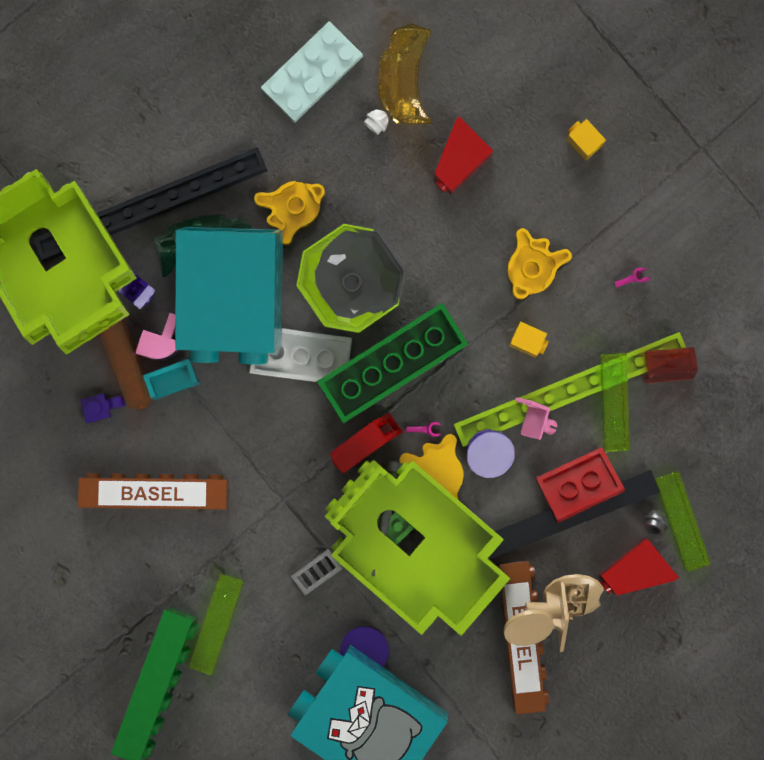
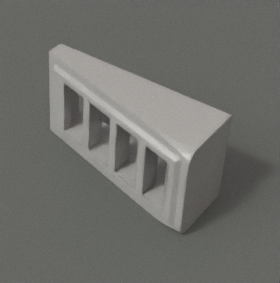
M331 547L291 575L305 596L344 568L331 556L334 552ZM326 556L329 557V559L332 561L336 568L332 566V564L329 562ZM319 561H321L324 567L327 569V571L329 572L328 574H325L323 569L320 567V565L318 564ZM313 567L320 577L319 580H317L309 568ZM301 574H306L312 583L311 586L308 585Z

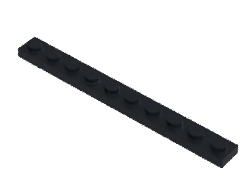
M258 147L102 210L97 215L111 236L265 173L267 168ZM51 232L33 239L43 263L64 255Z

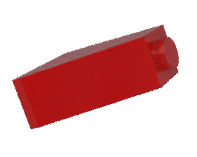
M460 116L454 123L434 174V179L436 180L434 184L443 193L447 191L450 195L493 154V150Z
M388 412L369 423L329 453L332 463L344 474L396 438L403 431Z
M646 538L599 574L602 579L600 584L608 594L612 592L614 595H621L673 582L679 578Z

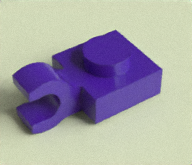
M105 393L80 399L86 423L111 418L110 410L126 406L124 396H117L107 400Z

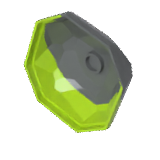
M343 224L303 251L296 286L324 327L360 333L400 305L406 270L378 230Z

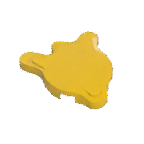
M291 181L280 186L274 192L256 193L254 202L257 206L272 210L266 221L268 225L278 230H283V245L288 246L292 243L298 231L311 225L318 217L321 201L325 196V189L320 184L311 185Z
M525 228L518 229L516 232L517 248L511 256L507 268L508 278L513 287L512 294L519 300L525 299L528 295L540 293L548 288L555 278L557 269L572 259V253L568 249H562L553 253L549 252V240L546 238L533 239Z
M446 435L440 444H424L422 447L424 455L422 457L409 453L401 455L400 463L404 464L407 462L410 464L414 461L458 499V491L462 485L464 473L462 465L455 454L457 443L455 435Z

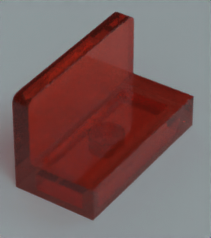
M695 347L645 351L647 371L645 383L694 379L698 371Z

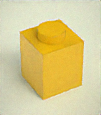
M587 119L582 123L577 121L568 129L570 134L566 139L585 161L598 151L606 141Z
M520 321L509 346L536 358L539 353H544L549 341L545 340L547 333Z

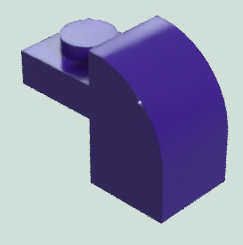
M134 273L137 279L118 291L141 309L142 306L147 305L152 300L153 293L156 290Z

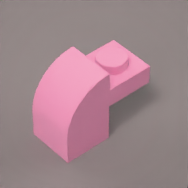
M169 313L162 336L143 330L135 353L155 361H165L177 355L180 350H175V314Z

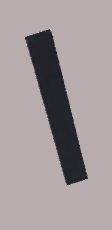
M648 470L621 481L625 492L559 523L551 509L496 530L495 532L504 540L488 559L496 558L660 493L652 471Z

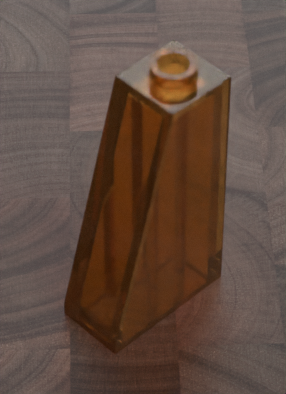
M123 318L99 335L128 408L141 410L150 405L149 402L153 399H151L143 378L145 372L139 355L135 353L136 347L127 321Z

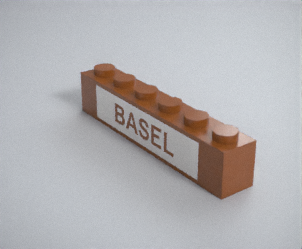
M86 473V478H79L78 508L228 510L229 480H223V475H208V479H199V475L184 474V479H174V474H159V479H150V474H135V479L125 478V474L112 473L110 478H101V473Z
M529 561L498 564V568L511 578L501 589L504 625L510 618L525 611L526 602H538L537 591H532L531 581L535 580L534 566H529ZM506 640L515 714L546 711L545 705L549 704V695L547 689L543 690L542 680H546L545 664L540 665L539 655L544 654L542 641L528 646H517Z

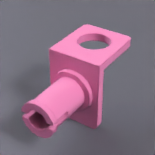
M516 397V402L529 406L521 435L540 440L543 432L548 435L556 432V429L550 426L557 427V422L548 418L551 408L534 401Z

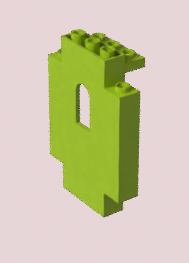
M35 169L23 175L21 179L12 185H8L1 190L0 298L22 336L31 345L51 334L58 347L67 355L130 315L116 291L137 278L75 180L70 184H65L55 193L44 175ZM41 228L48 229L66 257L65 260L48 271H45L30 245L32 233Z
M375 460L371 463L366 461L358 470L360 476L355 482L350 480L341 490L344 495L338 501L334 498L325 508L328 512L325 518L331 522L332 526L347 536L345 539L340 537L331 547L334 550L331 556L421 635L439 616L462 636L511 579L488 559L504 539L414 461L410 464L405 462L396 473L399 477L397 479ZM386 510L397 512L426 537L410 556L379 530L377 520L382 512ZM375 569V576H372V572Z

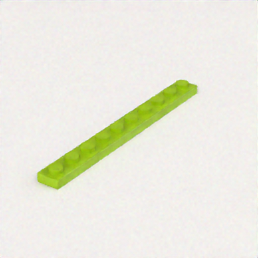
M680 332L519 398L537 402L551 408L550 411H553L685 357L689 353ZM514 399L455 423L454 427L462 447L467 446L469 440L476 433L483 430L504 431L523 423L529 406L516 402Z

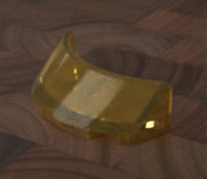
M412 23L394 29L390 35L391 44L388 50H383L380 58L378 92L383 109L389 111L393 122L397 124H432V119L423 108L418 91L419 63L423 49L431 35V30Z

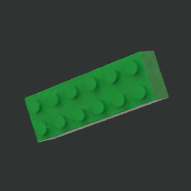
M442 302L322 377L316 383L341 423H345L468 345V342Z
M171 607L164 610L111 751L112 755L126 760H144L152 755L156 742L153 741L154 735L156 736L158 732L160 733L165 718L161 716L163 711L165 712L166 709H169L174 696L170 694L171 689L178 685L182 675V671L179 670L180 665L187 661L191 648L187 647L188 643L197 635L200 624L196 623L198 617Z

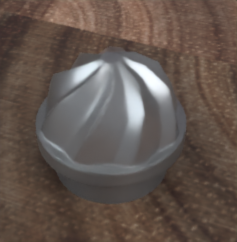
M652 510L644 518V529L650 534L662 535L663 531H666L668 528V518L662 511Z

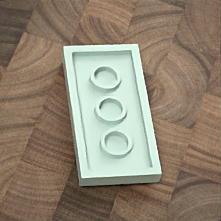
M329 21L261 86V90L296 123L363 57V54Z

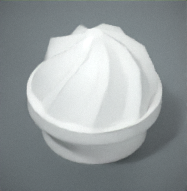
M374 110L366 115L367 119L364 121V124L372 132L378 135L381 131L384 132L389 121L386 112Z

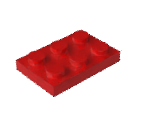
M602 447L536 478V482L558 523L625 492L624 486Z

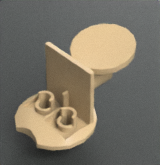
M579 574L566 575L553 580L546 586L543 592L544 602H526L525 611L518 613L506 622L504 627L505 639L517 646H528L546 639L553 629H557L559 651L563 652L569 619L573 620L575 616L591 613L601 606L599 599L604 590L603 586L598 580Z

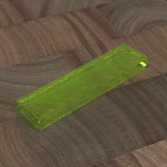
M627 353L600 354L604 451L630 450Z
M679 471L655 478L686 572L710 565L711 563Z
M220 573L188 668L213 675L244 583L243 580Z

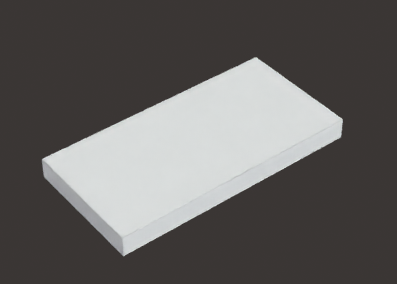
M282 328L281 347L275 353H268L267 364L250 365L249 373L316 382L349 361L352 338Z

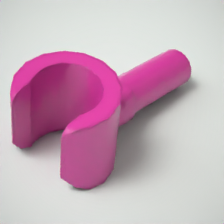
M636 268L633 275L616 281V287L635 281L648 282L651 277L640 278L641 272L648 269Z
M432 422L427 426H407L406 432L427 433L431 437H436L441 434L432 433L431 427L432 425L440 426L441 424L439 422Z

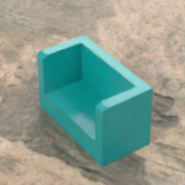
M190 359L143 375L149 395L153 400H158L200 384L194 364Z

